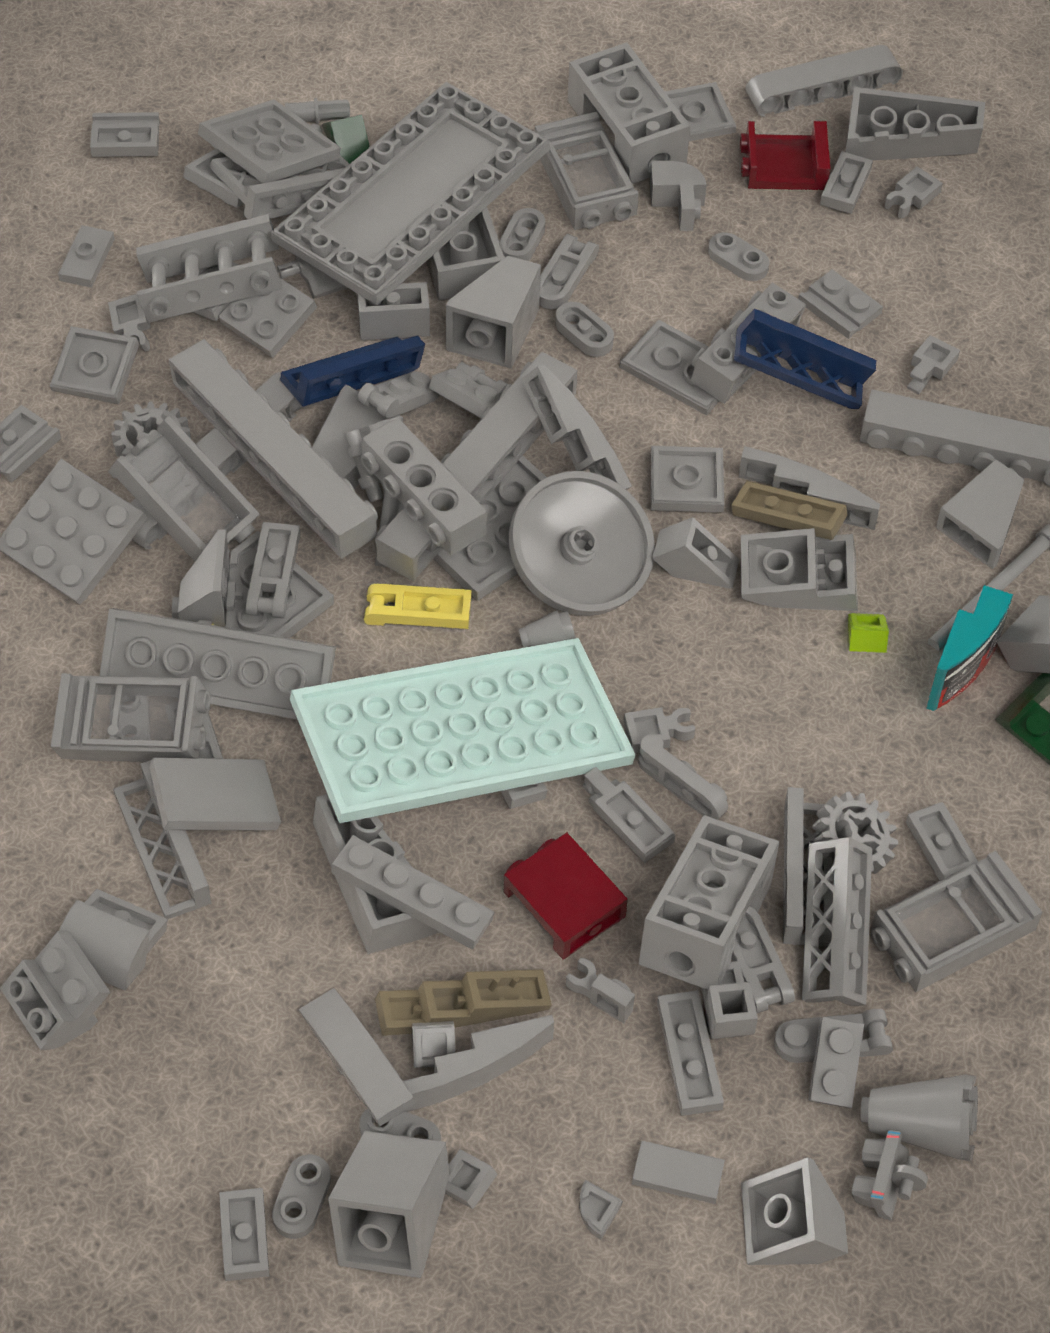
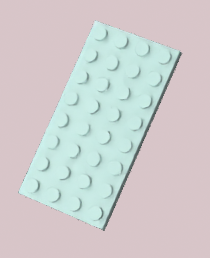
M579 638L291 690L290 702L339 823L582 775L595 767L601 771L631 765L635 758L633 748Z

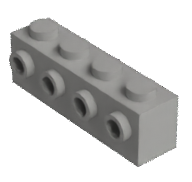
M773 282L763 293L757 291L751 298L745 311L741 309L737 311L729 327L726 330L721 328L716 333L711 346L708 349L701 348L692 361V366L695 368L690 382L725 404L757 371L734 361L736 332L739 325L755 308L798 326L807 304ZM747 344L746 352L761 357L755 347Z

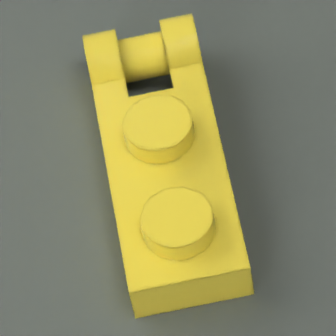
M372 584L367 590V601L370 604L365 609L364 622L367 625L381 626L388 623L469 629L472 590ZM388 602H395V606H387L384 604H387Z

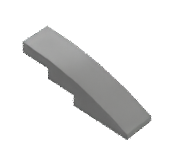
M544 364L537 366L525 375L522 381L550 443L553 444L563 440L576 471L589 469L591 473L609 478L626 490L632 487L614 450L593 418L572 392Z
M744 446L738 478L771 484L775 488L844 504L847 507V517L843 523L875 530L880 504L849 484L816 468L780 455Z
M334 988L299 1009V1012L339 1073L343 1074L379 1127L416 1104L413 1095L394 1067Z
M548 1015L471 1033V1049L434 1057V1074L403 1081L416 1103L405 1111L409 1112L446 1101L479 1087L522 1063L553 1039V1016Z

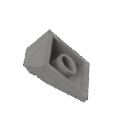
M218 530L182 579L179 597H173L172 618L192 622L211 620L214 621L215 626L225 627L227 591L230 576L226 530Z
M807 1157L741 1182L748 1265L820 1264L848 1254L844 1211L813 1159Z

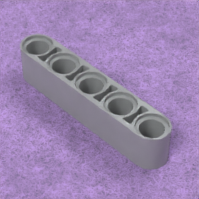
M877 45L756 75L747 83L746 93L759 115L765 117L767 113L774 112L777 114L793 110L795 106H809L825 102L824 99L833 97L837 99L853 95L854 87L878 89L882 88L884 84L892 83L894 85L901 79L903 70L887 46Z

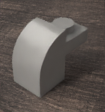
M651 161L649 180L651 207L678 206L680 231H693L694 220L700 219L701 206L705 204L707 184L703 174L692 165L684 162Z
M733 961L730 963L720 985L709 986L708 990L701 987L705 1006L704 1017L711 1039L754 1035L758 1017L750 981L744 982L740 961Z

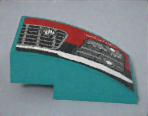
M984 585L974 614L958 610L937 666L926 709L934 711L949 703L961 694L983 671L997 648V640L1002 635L1013 594Z

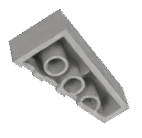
M854 87L845 152L871 160L977 153L983 130L985 102Z
M328 794L316 797L313 825L331 868L332 863L352 835L411 866L404 857L405 851L397 841L393 842L383 830L382 822L377 816L339 823ZM335 875L367 954L440 933Z

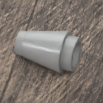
M556 610L518 629L523 648L576 638L568 611L559 613Z

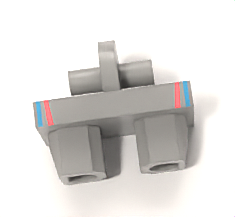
M888 1130L886 1140L865 1139L862 1161L865 1167L877 1168L876 1177L857 1175L852 1187V1195L856 1203L875 1208L878 1217L891 1221L897 1198L909 1200L912 1191L925 1189L928 1181L926 1173L918 1169L920 1159L915 1156H908V1148L901 1144L902 1133L895 1130Z

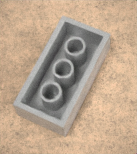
M487 207L426 261L438 300L454 297L505 258Z

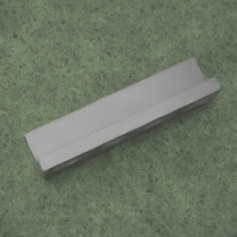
M150 760L140 764L143 775L142 779L116 787L113 790L163 915L166 919H170L212 903L209 885L186 830H164L149 768ZM147 789L150 800L144 811L128 805L125 796ZM153 807L155 808L157 815L150 813ZM133 815L140 817L137 824L134 820ZM146 820L162 825L163 832L157 842L141 837L140 831ZM166 838L170 844V847L163 845ZM146 847L153 849L150 855L148 854ZM159 851L174 856L177 861L170 874L154 869L153 862ZM179 870L181 871L184 879L176 877ZM159 879L166 881L163 888L161 886ZM173 883L187 888L192 899L170 907L166 895Z
M788 787L784 804L783 944L805 945V934H802L803 919L806 918V909L803 911V906L806 908L807 898L803 895V884L808 881V864L803 860V850L810 843H814V840L821 833L816 831L811 834L803 826L804 814L816 815L825 806V804L804 803V788ZM831 856L822 860L823 872L827 874L832 868ZM830 888L820 899V905L823 904L824 913L832 905V891ZM828 927L823 932V935L819 937L818 946L828 947L831 943L832 932Z
M850 837L809 844L802 1001L815 1003L837 1000L850 1006L866 1005L872 848ZM835 852V864L825 874L822 871V853ZM830 888L833 892V903L824 913L820 909V899ZM828 927L832 932V940L825 951L822 952L818 948L819 937ZM826 967L830 971V987L826 990L816 991L817 977Z

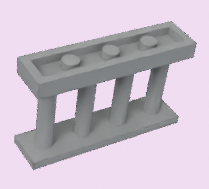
M269 214L137 247L136 256L147 283L152 282V288L137 291L138 299L148 323L282 289V283L273 257L266 258V252L279 249V245L271 241V231L274 230ZM252 256V262L233 267L232 261ZM219 265V271L199 275L200 269ZM185 273V279L166 284V278Z

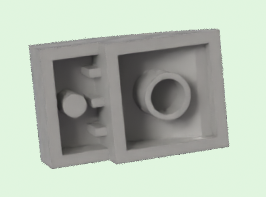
M812 528L741 535L742 599L776 608L858 611L856 549L853 534L835 535L833 540L816 537L815 529Z

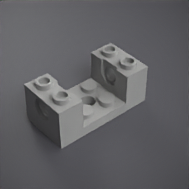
M627 42L569 62V104L578 116L597 112L599 116H602L615 134L614 150L632 184L650 178L651 161H680L687 163L690 125Z
M704 815L645 918L639 965L707 990L709 986L720 985L731 963L736 930L747 909L750 906L758 912L771 888L779 841Z

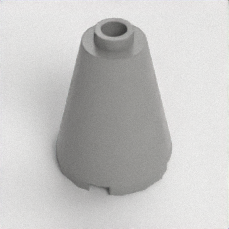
M966 1074L871 1089L870 1097L862 1098L861 1122L868 1123L870 1132L887 1137L888 1130L901 1131L902 1142L962 1161H971L975 1145H969L970 1135H973L977 1129L978 1087L974 1086L977 1078L975 1075Z

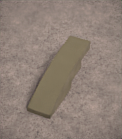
M543 969L466 972L462 980L423 981L418 990L379 991L375 998L382 1036L413 1034L412 1023L454 1021V1028L537 1013L549 1010L552 1006Z

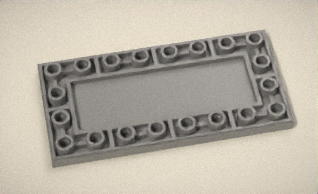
M445 82L272 230L271 241L375 305H378L550 150V141Z

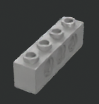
M399 418L362 437L361 462L366 471L371 475L375 474L382 481L389 496L392 498L396 497L404 505L408 516L414 522L419 521L435 545H441L451 556L487 535V511Z

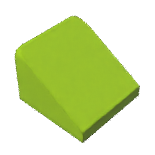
M848 614L849 651L887 653L889 629L885 615Z

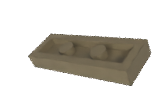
M751 481L745 482L731 505L734 516L789 530L814 528L817 537L829 540L834 539L847 517V507L844 504Z

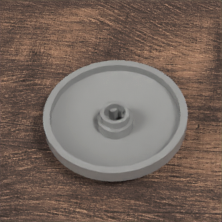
M567 471L541 480L520 501L513 514L509 528L511 558L523 583L541 601L559 611H568L569 614L593 616L617 609L628 602L642 588L653 566L654 536L643 508L621 485L595 473Z

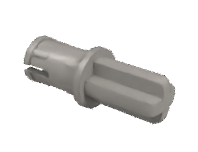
M314 98V101L285 103V108L305 122L316 121V124H319V120H335L350 117V103L346 99L317 101V98Z

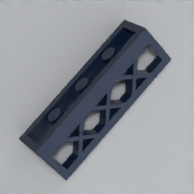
M755 308L739 325L736 332L734 361L849 409H859L862 406L863 384L876 371L877 360ZM747 344L755 347L761 357L746 352ZM780 357L786 360L792 370L782 367L776 358ZM806 370L816 372L822 383L813 380ZM839 382L851 387V395L844 393L837 383Z
M418 335L404 340L396 336L282 371L280 381L302 407L338 396L345 385L358 390L366 383L374 385L420 368L425 343Z

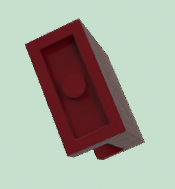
M748 121L746 133L740 134V153H746V157H742L741 177H747L748 189H825L831 169L827 121H814L812 135L755 134V121Z
M568 832L556 840L554 838L547 840L534 855L525 861L520 859L514 862L504 874V894L508 898L514 894L554 939L553 949L562 960L626 917L628 898Z

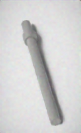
M1050 524L1045 525L1036 534V540L986 586L1003 591L1044 551L1050 550ZM982 590L961 610L974 614ZM957 613L928 639V644L937 651L946 644Z

